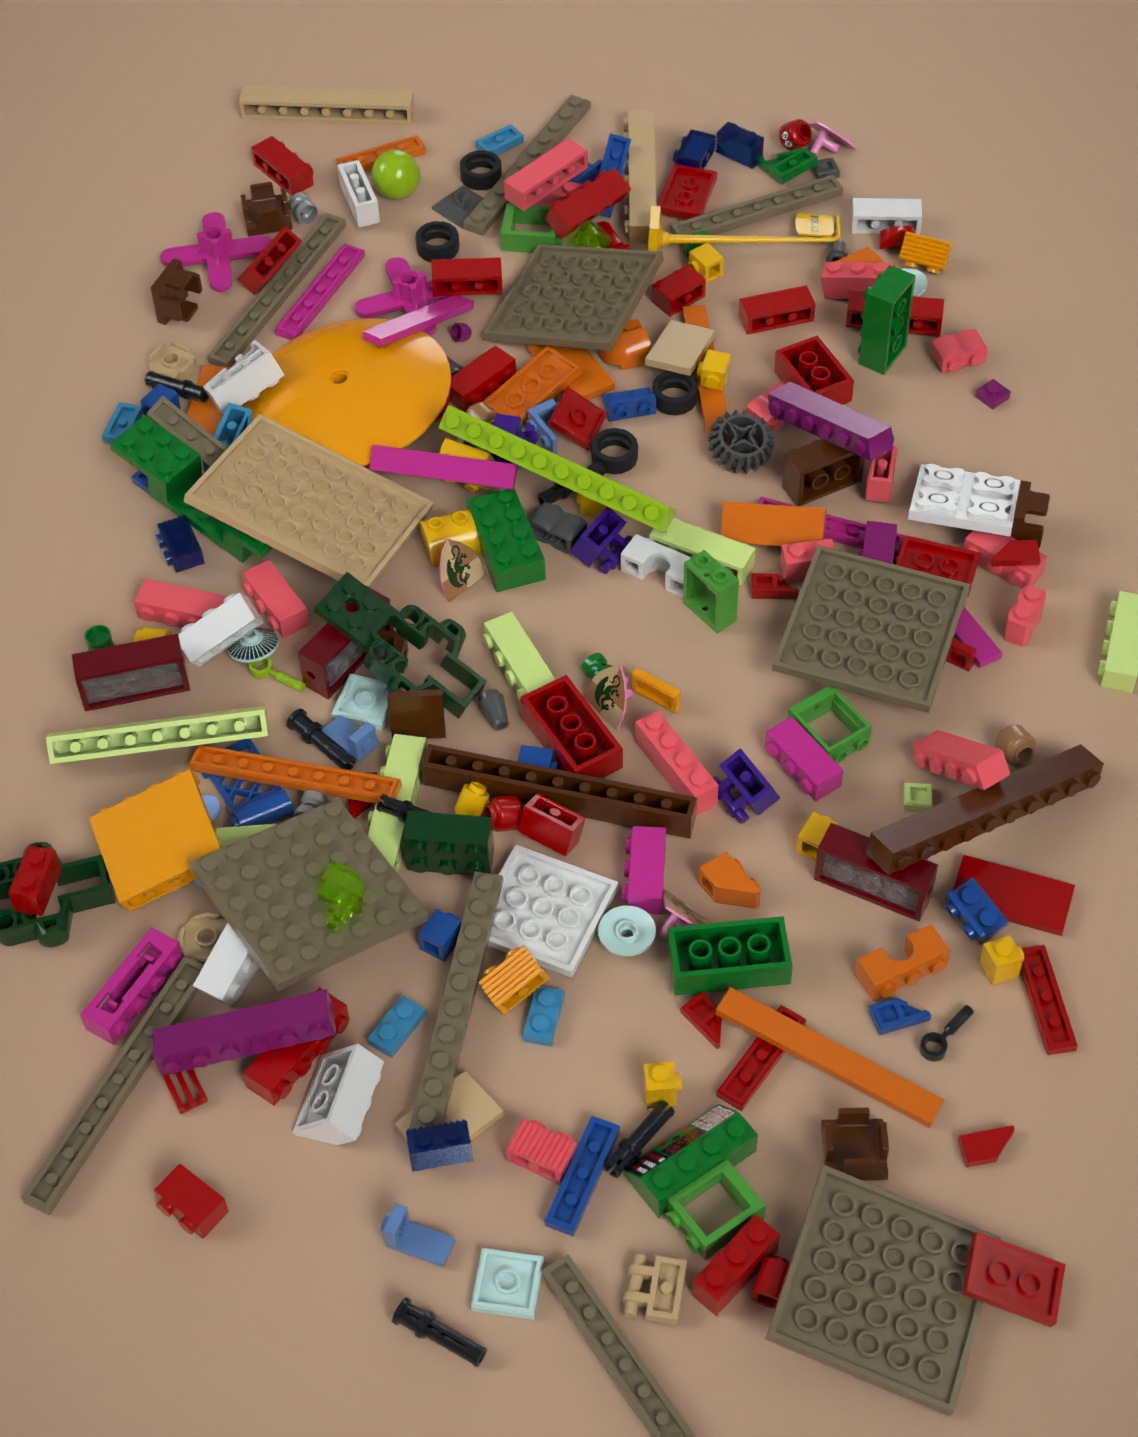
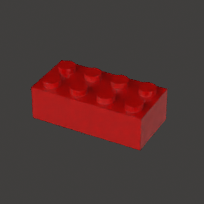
M567 675L520 697L521 717L542 746L546 749L554 750V761H558L560 770L604 778L623 768L622 746Z

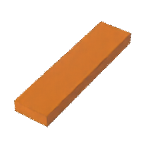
M415 135L337 158L336 163L340 165L359 160L364 172L372 170L375 160L386 151L402 150L409 153L412 157L426 154V147L419 136Z

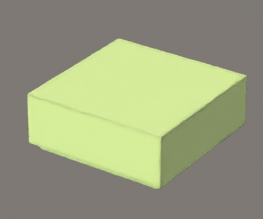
M904 783V811L921 812L932 807V784Z

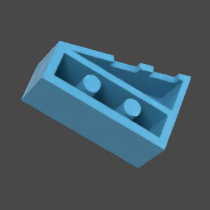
M228 403L214 437L228 448L253 421L252 409ZM203 462L205 473L210 467Z

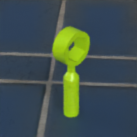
M270 657L248 664L251 676L256 679H265L272 675L277 681L299 692H302L306 684L282 671H274ZM261 663L268 665L267 668L260 671L254 668V666Z

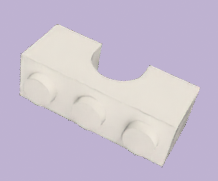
M635 534L621 553V571L641 580H644L647 574L652 571L666 572L665 590L683 598L684 562L692 557L658 544L649 538Z

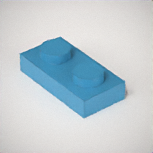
M510 124L475 141L477 150H486L498 155L524 143V135Z
M119 402L102 435L103 443L110 444L138 421L143 415L142 406Z
M540 986V988L534 991L523 1033V1042L552 1047L565 997L564 990Z
M401 995L367 1038L368 1045L393 1058L424 1019L426 1009Z

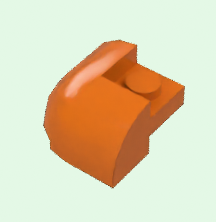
M638 319L629 320L612 351L597 350L604 364L608 362L612 365L621 366V370L645 366V358L651 350V343L646 328H642Z

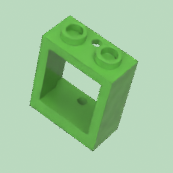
M507 203L501 229L502 251L533 253L538 244L561 245L562 239H560L552 227L550 233L515 231L516 224L550 226L545 219V216L550 212L549 206L532 205L525 211H522L515 205Z
M705 550L685 561L683 603L716 633L736 622L739 580ZM707 586L711 588L716 593V595L711 590H709Z
M827 686L788 709V718L793 717L836 763L842 762L848 755L857 750H863L870 743L872 726L835 687ZM832 711L853 734L829 747L808 723Z
M726 1159L668 1198L666 1217L673 1228H679L683 1232L688 1247L694 1253L699 1252L705 1260L726 1246L755 1214L764 1220L766 1205L729 1160ZM720 1183L743 1212L706 1236L685 1210L684 1206Z

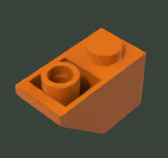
M727 851L699 867L698 883L715 903L754 909L760 905L761 888L754 878L750 879L744 872V868L739 860L733 859Z

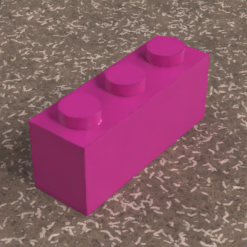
M793 717L766 731L764 747L767 754L771 758H775L782 766L786 775L792 776L799 784L802 792L806 795L809 794L815 802L842 786L843 769Z
M632 826V837H626V854H630V860H625L624 877H629V883L623 884L622 901H627L628 906L641 908L648 914H662L666 851V828Z

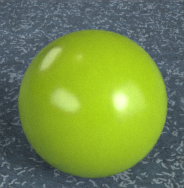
M389 150L382 153L375 160L371 171L372 182L382 196L393 200L404 199L417 189L420 182V168L417 161L409 153L402 150Z

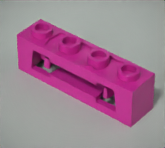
M151 927L80 1014L85 1029L113 1045L120 1037H123L128 1032L132 1021L137 1015L145 1011L148 1001L163 988L167 977L183 959L184 956L180 943ZM150 944V947L145 951V953L141 956V958H139V956L144 952V950H145V949L148 947V945ZM108 994H109V997H108L107 1000L104 1002V1004H103L100 1008H98V1007L101 1005V1003L104 1001V999H105V998L108 996Z

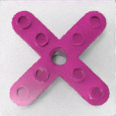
M211 212L202 219L203 232L197 233L198 244L165 249L160 254V259L164 266H168L173 258L181 260L182 266L207 263L211 289L216 292H225L233 284L230 260L258 256L272 239L268 236H257L233 240L231 230L226 229L224 216L218 212Z
M396 257L389 259L385 265L386 273L393 285V291L359 300L355 304V312L357 316L365 319L402 309L407 314L427 306L429 302L450 296H433L432 281L426 282V273H418L411 270L405 259ZM437 325L422 331L431 336L436 332Z

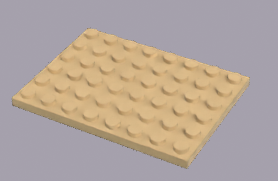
M260 414L188 490L183 501L338 581L348 572L370 588L419 527V521H423L430 513L434 502Z

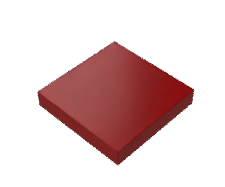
M567 387L547 424L588 451L591 448L593 438L598 434L608 413L570 387Z

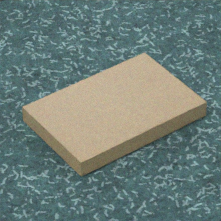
M670 320L646 356L645 365L690 376L715 338V330Z
M465 1070L454 1079L440 1139L410 1134L409 1126L413 1110L395 1123V1129L434 1170L502 1118L504 1111Z

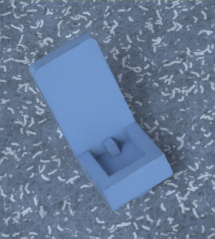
M552 398L527 410L528 420L526 425H534L541 446L557 454V438L547 427L549 426L547 423L557 405Z
M339 715L322 730L348 754L354 757L358 763L378 747L376 728L369 722H366L358 729L346 718Z
M395 1204L392 1212L385 1215L381 1225L386 1247L441 1267L445 1266L455 1244L453 1236L411 1222L408 1208L399 1204Z

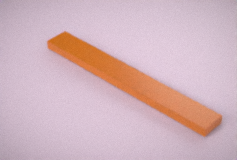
M706 305L682 307L684 323L710 329ZM713 341L707 350L715 351ZM707 350L699 362H704ZM698 363L694 369V375L698 385V395L708 440L713 423L716 422L719 416L723 417L728 411L723 391L700 387L701 377L697 376ZM723 436V440L726 443V445L730 446L728 442H726L727 439Z
M206 745L197 746L188 764L189 769L194 772L302 791L316 790L325 795L376 804L378 800L384 801L380 799L382 794L396 799L402 787L401 779Z
M731 987L716 1009L715 1014L929 1128L943 1104L944 1099Z

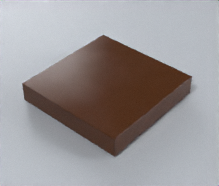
M442 689L388 692L392 740L394 734L425 737L426 739L446 738Z

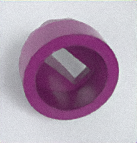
M455 323L452 327L451 335L455 342H464L470 339L472 330L465 323Z

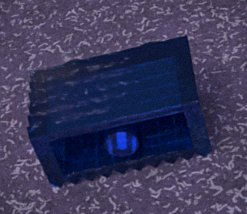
M727 122L717 131V153L752 169L758 165L757 158L763 157L764 137H760L755 132L745 130V128L738 127L737 124Z
M691 129L687 136H683L681 147L674 151L673 162L678 165L705 169L716 150V135Z
M186 515L178 516L172 520L168 519L167 522L163 521V523L157 524L159 534L155 535L156 541L160 549L164 548L166 550L163 552L167 566H173L175 573L205 563L202 549Z
M465 1119L461 1122L457 1120L455 1123L451 1121L449 1124L445 1122L443 1125L439 1123L437 1126L433 1124L431 1127L426 1126L425 1128L420 1126L419 1129L414 1127L413 1130L408 1128L406 1131L412 1172L473 1161L468 1123Z

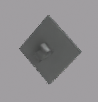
M463 185L432 206V210L463 229V221L475 209L483 197Z

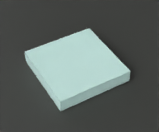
M350 673L331 713L332 719L334 720L341 715L354 725L363 726L366 722H369L376 730L383 731L389 717L388 699L384 693L386 684L381 680Z
M482 1248L471 1311L534 1320L542 1278L541 1270H543L545 1261L544 1256Z

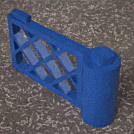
M244 739L224 748L235 751H243L248 748L250 753L260 755L251 739ZM201 773L204 779L210 777L233 817L229 818L232 827L272 824L294 814L290 798L280 786L269 785L273 789L262 793L257 791L263 783L253 782L252 789L246 790L240 788L242 782L246 780L237 779L234 786L230 787L222 785L225 779L223 776L217 777V775ZM236 795L247 797L245 802L236 806L232 803Z

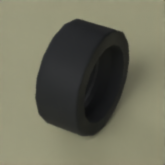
M486 150L473 151L463 156L460 161L462 183L469 189L477 191L491 189L502 177L500 158L493 152ZM480 167L491 169V171L486 173L471 172V170Z
M433 221L421 226L416 232V248L419 256L429 262L431 260L454 258L459 252V233L456 227L444 221ZM436 238L449 240V242L443 245H430L426 243Z
M665 371L654 379L652 394L656 396V408L660 412L667 415H681L692 410L697 403L698 385L695 378L691 375L687 376ZM668 388H681L686 390L688 394L683 397L673 398L665 396L661 392Z
M611 428L599 432L593 438L591 444L592 462L600 461L605 467V473L623 474L631 470L636 465L638 459L637 439L632 433L619 428ZM609 446H621L628 450L626 454L618 457H611L601 453L604 448Z

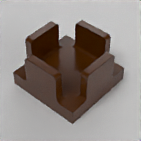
M272 182L250 185L251 199L246 200L245 194L240 195L248 237L280 232L285 225L290 230L293 229L285 188H280V195H274Z
M173 258L150 288L158 323L167 325L170 319L189 322L198 310L197 303L186 301L185 299L188 297V291L198 294L203 291L200 275L184 270L181 260Z
M1021 480L1011 537L1017 540H1037L1038 548H1040L1044 531L1043 526L1026 523L1024 520L1026 514L1046 516L1050 495L1031 491V482Z
M866 1107L839 1108L837 1119L821 1120L824 1165L862 1181L888 1179L887 1158L889 1143L887 1123L883 1122V1119H869L870 1112L869 1108Z

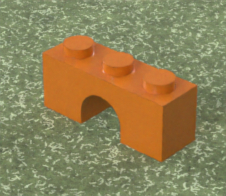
M932 924L906 936L904 952L908 956L906 960L897 961L891 959L882 947L856 959L854 975L872 1001L880 997L887 998L894 994L897 989L905 985L912 986L919 982L922 977L931 973L937 974L946 968L950 949Z

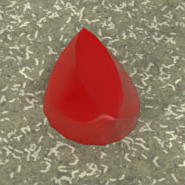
M897 226L881 230L879 249L902 248L906 231L916 234L915 228L913 226Z

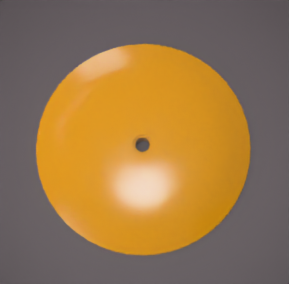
M366 318L336 322L304 333L275 351L272 356L284 373V376L280 378L276 385L261 391L256 399L247 401L241 406L252 409L253 420L260 414L365 467L370 465L373 445L404 449L418 439L434 423L449 396L451 387L450 364L441 346L422 330L379 347L364 340L363 331L390 320Z

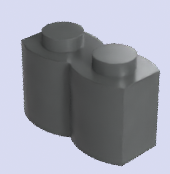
M544 502L529 520L536 540L550 544L555 549L567 554H571L570 550L587 529V522L581 516L564 512L560 506Z

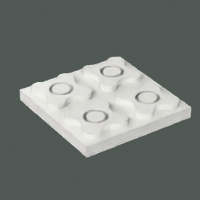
M921 464L909 509L908 520L1010 537L1020 480L1010 476H992L985 472H967L961 468H943L936 464Z
M515 844L499 875H503V885L488 946L508 953L513 948H520L524 945L542 967L572 978L598 929L601 918L607 912L619 888V882Z

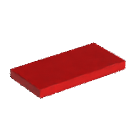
M963 855L953 891L973 877L1008 922L1062 936L1075 888L1074 884Z

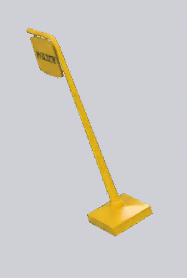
M651 206L648 251L661 252L662 246H668L669 244L707 242H835L841 238L840 216L836 215V221H833L830 215L798 213L796 215L795 228L797 234L804 235V237L672 235L669 232H664L661 207Z

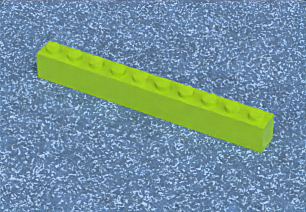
M450 405L447 406L438 428L664 533H667L677 511L668 505Z

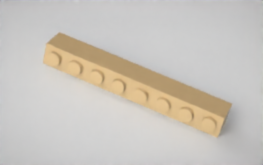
M243 84L239 99L241 116L246 119L412 124L415 111L414 90Z
M628 109V118H624V137L631 139L626 158L629 161H625L624 175L629 176H624V180L631 190L625 196V204H629L625 205V219H629L625 220V234H629V244H645L649 240L651 206H656L654 109Z

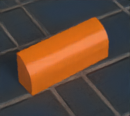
M723 501L721 535L745 544L769 546L824 540L827 509Z

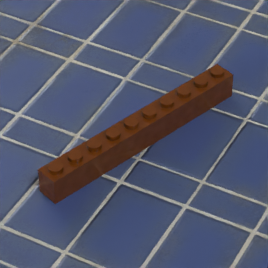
M428 744L421 763L423 785L461 792L464 784H470L474 781L486 787L489 798L516 795L521 803L525 805L539 793L589 819L629 827L666 828V834L688 839L691 838L697 815V797Z
M1080 744L1011 773V775L985 790L975 788L871 832L866 854L888 875L898 870H904L908 866L921 860H927L937 853L948 851L960 843L968 842L974 837L986 832L989 833L995 828L1012 823L1027 814H1033L1041 808L1055 804L1057 801L1072 797L1085 789L1095 787L1101 779L1100 774L1104 763Z

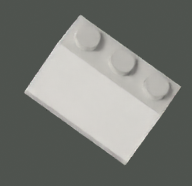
M358 1043L323 1054L292 1133L300 1137L333 1145L356 1141L362 1131L364 1116L371 1106V1097L375 1086L380 1081V1072L384 1061Z

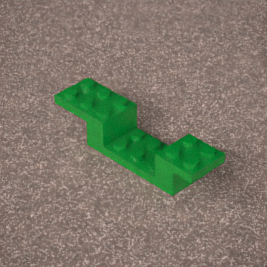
M142 416L110 443L111 451L148 477L149 495L240 562H245L252 554L262 559L273 549V547L183 502L185 494L203 475L201 470V454L148 416Z

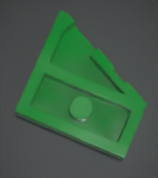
M800 148L791 152L777 153V158L765 161L764 156L757 158V164L781 184H784L818 165V157L806 148Z

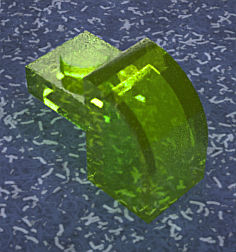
M335 861L330 862L319 880L318 899L331 904L328 909L327 928L338 932L343 922L348 923L352 913L361 915L365 884L358 872Z

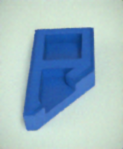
M899 998L869 1005L868 1009L879 1035L930 1021L931 1014L927 1010L921 1011L907 1005L908 1002Z

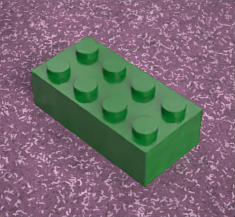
M889 265L883 273H879L873 286H869L863 296L865 307L861 315L863 325L859 333L861 336V343L858 348V354H860L859 365L884 375L907 347L916 275Z
M506 489L467 499L466 507L474 519L480 540L481 554L496 591L501 592L546 580L544 556L516 491Z
M784 916L668 927L667 948L675 996L697 994L702 991L704 993L727 991L730 987L737 990L791 984L793 965Z

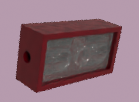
M368 587L370 590H372L374 593H376L383 600L390 604V599L388 597ZM346 603L344 605L349 612L358 611L357 606L353 603ZM327 622L298 652L302 679L306 684L305 687L329 700L346 682L349 674H354L361 667L367 652ZM388 624L382 631H394L392 625Z
M178 633L72 654L75 681L85 712L191 691Z
M831 823L817 848L814 880L920 922L933 895L938 864L928 860H921L904 870H898L888 875L866 854L869 837Z

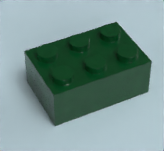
M420 811L407 812L402 838L407 870L417 873L436 872L444 875L460 874L474 877L475 872L491 874L495 850L492 817Z

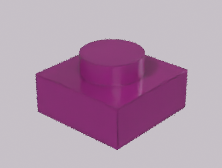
M992 379L976 390L975 397L993 410L1010 398L1011 391Z

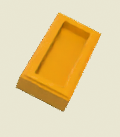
M637 667L631 673L632 691L675 714L681 708L680 690Z

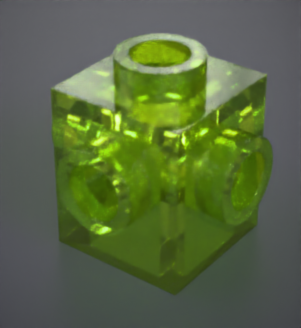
M586 219L570 242L574 246L606 248L612 238L601 226Z

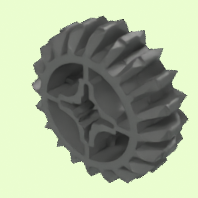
M737 410L733 411L732 415L726 412L723 417L719 416L711 426L708 435L709 451H712V459L719 458L718 466L726 464L727 471L735 468L737 474L740 469H743L747 474L751 468L756 472L759 466L763 467L767 460L771 458L772 450L775 446L773 441L774 433L770 432V425H764V418L756 419V413L750 416L747 415L746 410L742 414H739ZM723 436L727 439L726 442L730 445L729 447L724 442ZM753 436L757 440L759 447L756 445V441H754Z

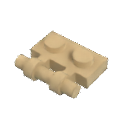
M635 1254L633 1264L629 1265L627 1274L630 1281L628 1291L624 1292L622 1303L625 1305L623 1315L626 1318L634 1319L636 1318L637 1309L645 1307L647 1308L646 1320L677 1325L687 1270V1260L656 1255L654 1267L645 1266L647 1258L645 1255ZM644 1280L651 1281L649 1294L641 1292L642 1281Z

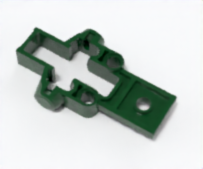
M348 572L342 576L314 608L313 612L367 652L364 658V665L368 671L386 684L384 693L387 699L388 692L401 691V687L406 691L442 689L444 708L459 719L468 705L482 692L488 682L458 659L466 639V632L459 623L452 619H445L439 623L416 605H407L399 612ZM346 603H353L357 606L358 611L349 612L344 605ZM405 619L412 620L414 624L408 623ZM386 625H392L399 635L419 650L428 643V637L438 644L443 639H446L448 644L445 650L448 653L445 655L440 666L472 691L464 700H461L430 675L426 677L423 684L419 686L414 685L400 674L408 666V658L383 640L378 634ZM374 654L380 655L383 660L375 658Z
M47 842L30 844V846L54 850L52 845ZM102 855L65 864L58 857L62 867L57 880L58 886L101 876L102 885L57 896L60 904L59 913L37 918L34 914L17 912L14 907L0 910V943L5 946H14L38 940L45 947L63 945L69 939L74 913L115 903L110 887L109 873ZM23 857L0 862V900L10 898L8 892Z

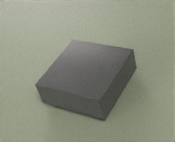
M833 157L818 160V165L812 168L817 179L834 175L836 178L840 176V170Z

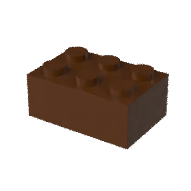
M815 440L810 444L785 453L782 488L796 506H802L862 482L865 458L826 440Z

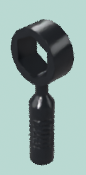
M965 1005L944 1027L942 1034L931 1032L924 1035L920 1043L921 1055L926 1060L933 1062L943 1059L947 1052L948 1043L946 1038L949 1035H954L973 1015V1009ZM929 1041L940 1044L942 1049L938 1053L927 1050L925 1045Z

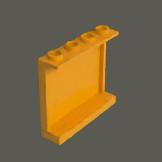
M190 769L178 772L172 778L162 783L153 784L147 790L135 796H128L115 806L101 809L96 815L89 818L118 901L129 912L195 881L196 878L189 870V862L222 848L198 787L200 780Z

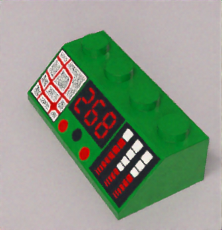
M718 1104L630 1163L622 1174L655 1215L660 1218L667 1213V1199L726 1159L735 1166L756 1152L758 1134L738 1111Z

